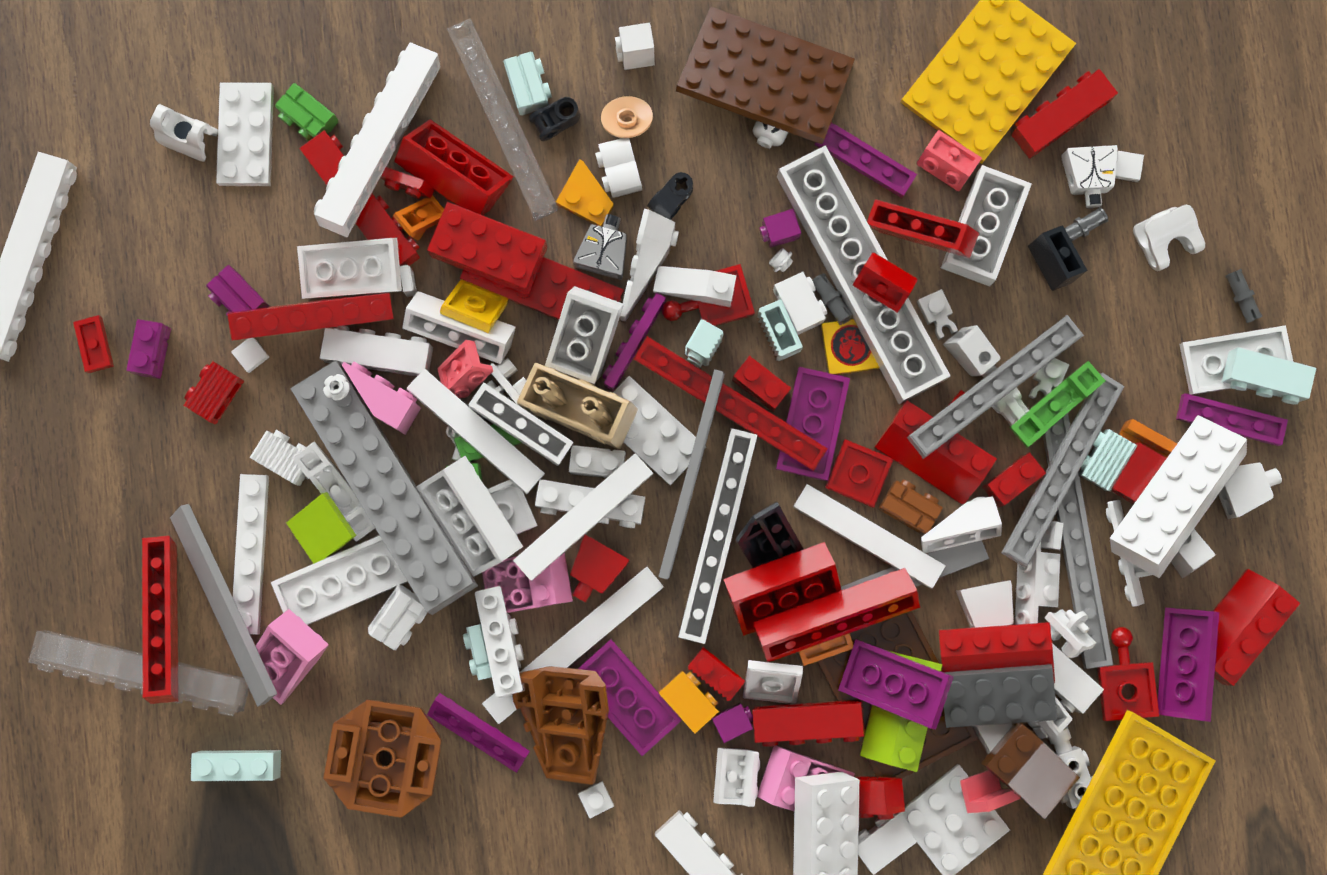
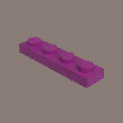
M832 122L823 145L816 142L814 144L818 148L826 145L830 155L903 198L917 176L913 171Z
M656 293L653 299L650 297L647 299L642 308V311L645 312L640 321L637 319L634 321L629 330L631 334L627 344L622 342L616 352V356L619 358L614 366L609 364L602 376L605 379L604 386L614 392L661 312L663 305L666 303V298Z
M1186 393L1181 395L1176 420L1192 424L1199 415L1244 438L1275 446L1283 445L1288 422L1287 419Z
M441 693L435 698L427 713L429 717L516 773L530 752L520 743L515 742L497 728L490 726L475 714L470 713Z

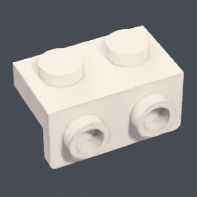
M718 748L714 803L737 804L748 807L755 806V799L758 796L757 773L760 769L758 752L748 749Z

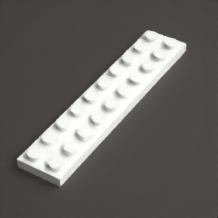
M511 480L488 489L496 505L503 512L505 519L517 535L538 526L524 492ZM379 535L272 581L271 584L283 613L290 609L306 625H309L408 581Z

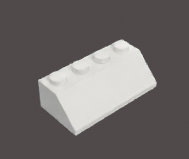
M466 456L416 486L473 577L501 563L523 547L517 534L510 527L503 512L496 505L489 490L484 486Z

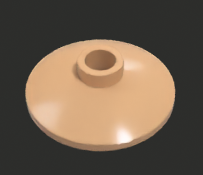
M632 96L619 97L612 100L604 107L601 113V122L604 129L609 134L619 138H633L643 134L650 127L653 120V113L648 103Z

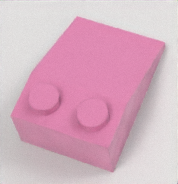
M290 609L268 625L256 645L257 651L277 691V695L273 698L280 705L295 690L329 645Z

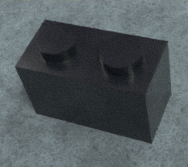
M1063 225L1043 232L1028 245L1031 254L1052 291L1073 283L1088 271Z

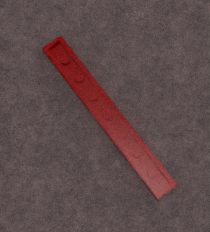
M647 336L633 359L705 403L712 376ZM722 383L716 411L756 434L809 469L815 470L826 453L827 447Z

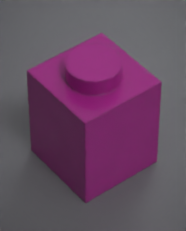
M794 209L763 218L762 227H759L763 242L768 241L770 248L798 240L801 236V230Z
M741 703L716 714L712 718L724 743L753 729L751 725L753 715L749 707L743 708Z

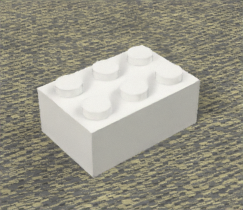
M574 286L567 293L545 366L595 384L601 377L624 304Z

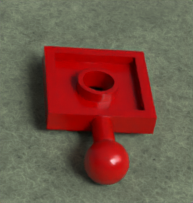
M741 264L716 271L736 275L730 307L695 300L682 303L670 300L662 307L664 318L669 321H676L682 316V313L699 309L702 320L718 326L754 316L755 311Z
M1118 627L1113 630L1111 641L1118 647L1119 665L1097 667L1099 685L1104 689L1100 694L1103 721L1122 720L1127 710L1142 718L1159 717L1153 662L1130 664L1128 646L1133 641V635L1129 629ZM1126 684H1131L1134 687L1135 692L1130 699H1125L1121 692Z

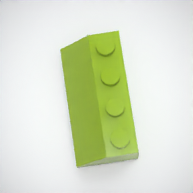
M892 652L941 671L942 664ZM871 705L860 756L917 772L928 727Z

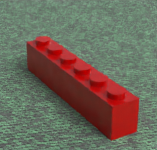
M324 130L299 149L326 185L332 177L336 176L340 160L344 156L340 151L343 146L335 135L329 137ZM371 193L355 224L368 240L397 238L400 266L412 265L420 259L416 252L419 246L411 236L405 238L401 232L403 227L394 216L390 218L385 211L389 207L380 195L375 198Z
M389 292L243 310L227 314L232 341L393 319Z
M170 536L142 538L143 698L150 704L179 701L177 545Z
M906 568L795 608H790L770 617H765L753 622L766 661L771 662L920 608L917 589Z

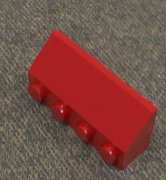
M431 119L403 137L394 160L405 171L426 181L447 200L480 215H485L492 209L514 177Z
M907 400L902 404L874 448L893 458L895 462L961 505H964L982 483L997 458L956 433L923 459L907 437L933 417Z
M1250 569L1245 570L1213 610L1214 612H1219L1214 678L1222 685L1234 686L1300 605V602L1282 587Z
M1050 622L939 630L943 672L1052 664L1055 683Z

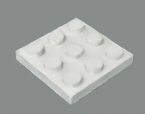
M959 764L955 765L905 805L904 812L896 813L942 875H955L1010 831L995 810L967 813L960 781L968 778V775Z

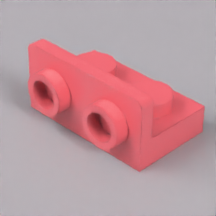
M938 130L920 156L917 165L956 191H960L982 158Z
M465 340L437 368L440 382L458 398L469 396L493 372L491 365L480 363L475 341Z

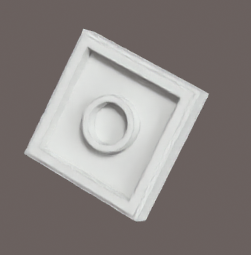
M749 660L743 698L796 704L803 675V666Z

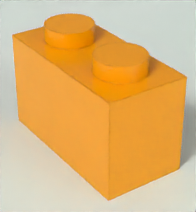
M682 670L659 691V694L687 726L696 733L719 712L715 707L719 703L709 692L704 695L697 686L701 683L691 672L685 674Z

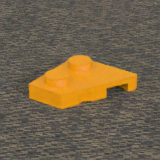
M579 159L556 200V205L594 225L603 227L606 214H610L614 203L586 164Z

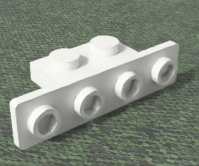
M1120 500L1108 502V508H1106L1107 519L1112 523L1114 532L1124 519ZM1120 557L1121 559L1118 562L1121 574L1125 575L1127 583L1125 586L1126 598L1128 601H1131L1133 607L1144 604V598L1139 577L1153 574Z
M1041 542L1027 567L1017 563L1015 625L1038 623V606L1058 607L1060 554L1041 552Z
M497 586L476 591L475 597L495 694L497 697H503L522 692L523 687L519 668H521L520 661L524 660V654L521 644H516L515 634H519L516 619H511V616L506 611L502 588Z

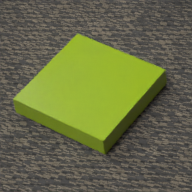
M327 492L322 493L286 522L313 564L330 557L357 536Z

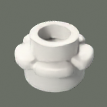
M782 248L774 255L769 262L774 268V272L779 270L784 272L792 264L793 260L790 258L792 252L788 253Z
M340 374L329 376L324 382V394L333 400L343 399L350 390V385L346 382V378Z

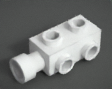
M1065 727L1057 736L1049 737L1051 744H1054L1055 754L1065 764L1069 766L1071 761L1075 762L1076 768L1073 771L1080 778L1061 799V803H1066L1068 807L1075 808L1076 810L1083 795L1078 796L1077 791L1080 787H1083L1085 792L1093 776L1090 777L1087 766H1090V762L1086 752L1077 746H1071L1069 740L1071 735L1068 727Z

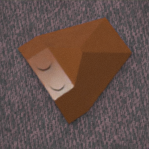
M548 666L521 672L520 678L523 691L512 694L513 702L516 709H521L526 721L523 724L526 732L530 731L536 745L533 748L546 778L593 785L596 780L609 713L605 683L596 671Z

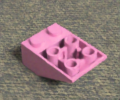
M343 362V368L373 416L406 435L421 409L416 404L417 398L402 388H399L396 392L393 390L395 386L379 375L372 378V373L356 362H353L352 365Z
M565 552L533 581L513 561L516 557L507 558L482 572L485 589L497 586L502 588L507 613L573 601Z
M774 746L757 797L772 805L794 811L795 777L844 772L854 777L855 773L798 752Z

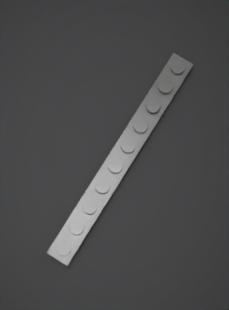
M1068 413L1043 434L1048 466L1070 428ZM1078 472L1056 514L1058 522L1063 523L1061 542L1074 613L1077 614L1084 611L1088 615L1085 624L1090 629L1087 634L1096 642L1092 649L1084 650L1081 653L1084 669L1113 665Z

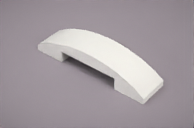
M315 442L292 457L321 494L327 492L357 535L354 537L356 542L375 529L348 482Z

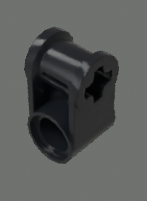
M563 97L533 112L529 116V120L540 133L539 139L547 141L577 124L580 119V112L574 99ZM567 107L574 109L573 114L570 116L561 115V112Z
M683 172L673 175L665 186L653 196L647 207L653 212L672 220L692 194L693 181L690 175ZM685 182L686 190L681 188L678 191L676 183L683 184Z

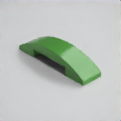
M1087 361L1009 428L1028 448L1106 380Z

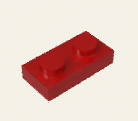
M385 167L380 177L385 181L384 186L394 191H398L401 188L406 190V194L417 199L420 196L431 199L434 189L426 181Z
M97 315L74 321L73 324L85 372L92 373L114 367L102 317Z

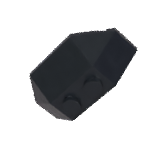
M774 502L754 514L736 538L752 568L804 550L778 502Z

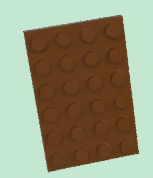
M710 7L677 83L676 92L823 145L855 58Z
M912 611L850 633L853 645L857 639L887 651L939 663ZM852 649L817 661L837 701L860 700L838 691ZM862 700L866 731L872 704ZM943 707L936 730L927 728L918 770L978 740L972 726L946 728ZM864 736L859 737L860 740L858 741V743L860 744L861 748ZM867 758L876 777L903 779L914 773L911 770Z

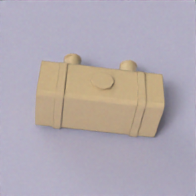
M538 363L533 365L517 400V404L525 410L544 420L548 419L591 437L601 444H607L617 449L622 447L638 411V408L631 401L621 398L617 394L609 393L585 380H577L560 373L554 368H548Z

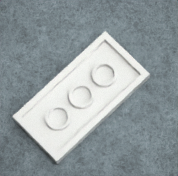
M220 83L216 182L219 186H271L274 95L272 83Z
M397 238L297 246L302 299L402 291Z
M1286 325L1181 343L1180 349L1189 394L1194 395L1231 389L1230 384L1222 382L1228 353L1238 347L1293 362Z
M628 376L613 392L619 397L631 401L638 408L623 443L671 486L688 467L696 437L636 381Z

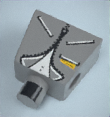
M606 214L603 227L597 225L589 227L574 258L575 268L619 280L623 279L627 234L618 231L621 218Z

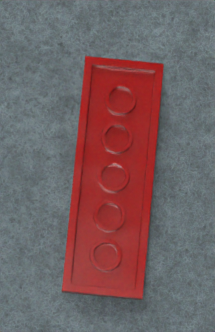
M545 257L542 260L528 295L465 270L462 271L460 276L461 280L504 296L510 301L557 320L560 319L567 293L574 286L620 302L624 293V289Z

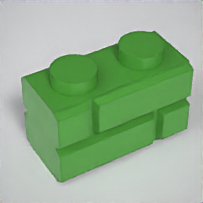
M293 83L285 95L275 104L276 109L280 112L278 117L288 126L296 125L299 128L298 133L307 141H310L324 130L328 134L339 121L334 113L296 83Z

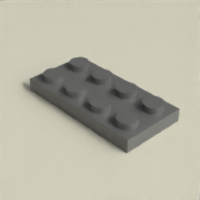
M1052 664L944 672L954 676L944 704L946 728L1057 720Z

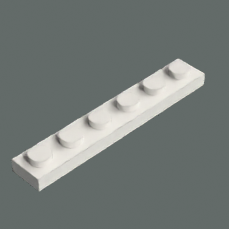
M240 474L233 599L249 633L260 634L269 476Z

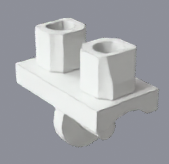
M506 359L498 365L492 363L493 372L491 374L500 385L497 387L492 380L487 385L502 395L506 391L517 404L526 379L523 377L512 386L507 379L518 371L512 362Z
M1063 609L1056 613L1048 612L1045 619L1050 622L1051 638L1055 641L1063 636L1067 640L1062 647V652L1068 658L1077 657L1084 650L1092 649L1095 646L1096 642L1087 634L1090 628L1085 624L1088 615L1084 611L1077 614L1072 610L1065 612Z

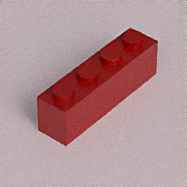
M1100 69L1093 74L1090 71L1086 72L1077 79L1078 84L1073 88L1065 87L1056 94L1057 99L1052 103L1048 100L1036 108L1037 113L1030 118L1026 115L1015 123L1016 129L1011 136L1029 159L1115 98L1118 92Z
M876 199L867 220L868 225L880 233L967 258L971 257L979 233L967 224Z
M862 700L755 706L752 710L755 743L762 742V746L766 747L777 746L778 741H789V745L805 744V740L816 739V743H830L832 738H843L844 742L859 741V737H863L865 734Z

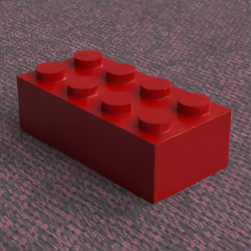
M447 202L427 251L434 259L528 295L548 246L545 239Z
M825 542L723 579L743 636L755 632L753 622L842 590L835 562Z

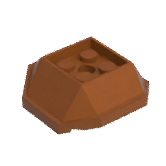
M368 699L333 723L323 779L332 787L347 809L402 818L433 795L442 738L422 708ZM383 750L389 751L392 755L390 765H385L380 760V753Z

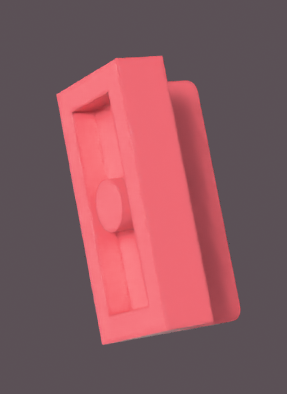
M989 770L960 781L967 813L990 812L1021 799L1011 789H1001L999 779Z

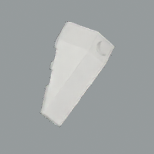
M644 209L636 241L637 254L632 259L631 279L627 282L623 299L624 306L620 320L625 322L656 275L658 266H661L668 256L670 247H676L679 231H675L674 221L648 209Z

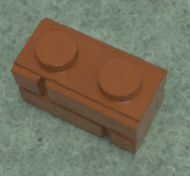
M904 479L901 482L896 480L891 485L878 510L924 536L931 530L943 507L938 505L939 500L928 493H925L923 496L914 491L916 486Z

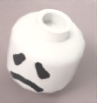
M756 121L753 127V134L758 139L757 143L769 149L771 146L782 145L788 134L786 131Z

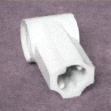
M1017 387L992 406L997 413L1003 415L1010 426L1029 410L1021 400L1022 396Z

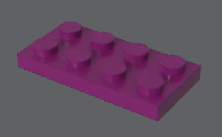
M798 367L786 423L828 449L814 471L780 450L776 470L828 481L850 378Z
M1165 607L1158 690L1159 715L1211 722L1219 612Z
M612 639L578 668L596 671L603 680L607 691L608 718L641 756L647 753L682 721L679 715L662 698L659 692Z
M856 639L838 691L936 730L954 676Z

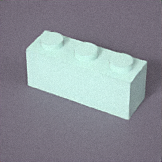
M1238 347L1228 353L1222 382L1229 383L1232 389L1245 391L1248 388L1255 390L1256 395L1262 397H1272L1274 395L1282 397V401L1285 403L1298 404L1310 398L1316 368Z
M281 750L198 751L192 753L191 781H273L281 776Z

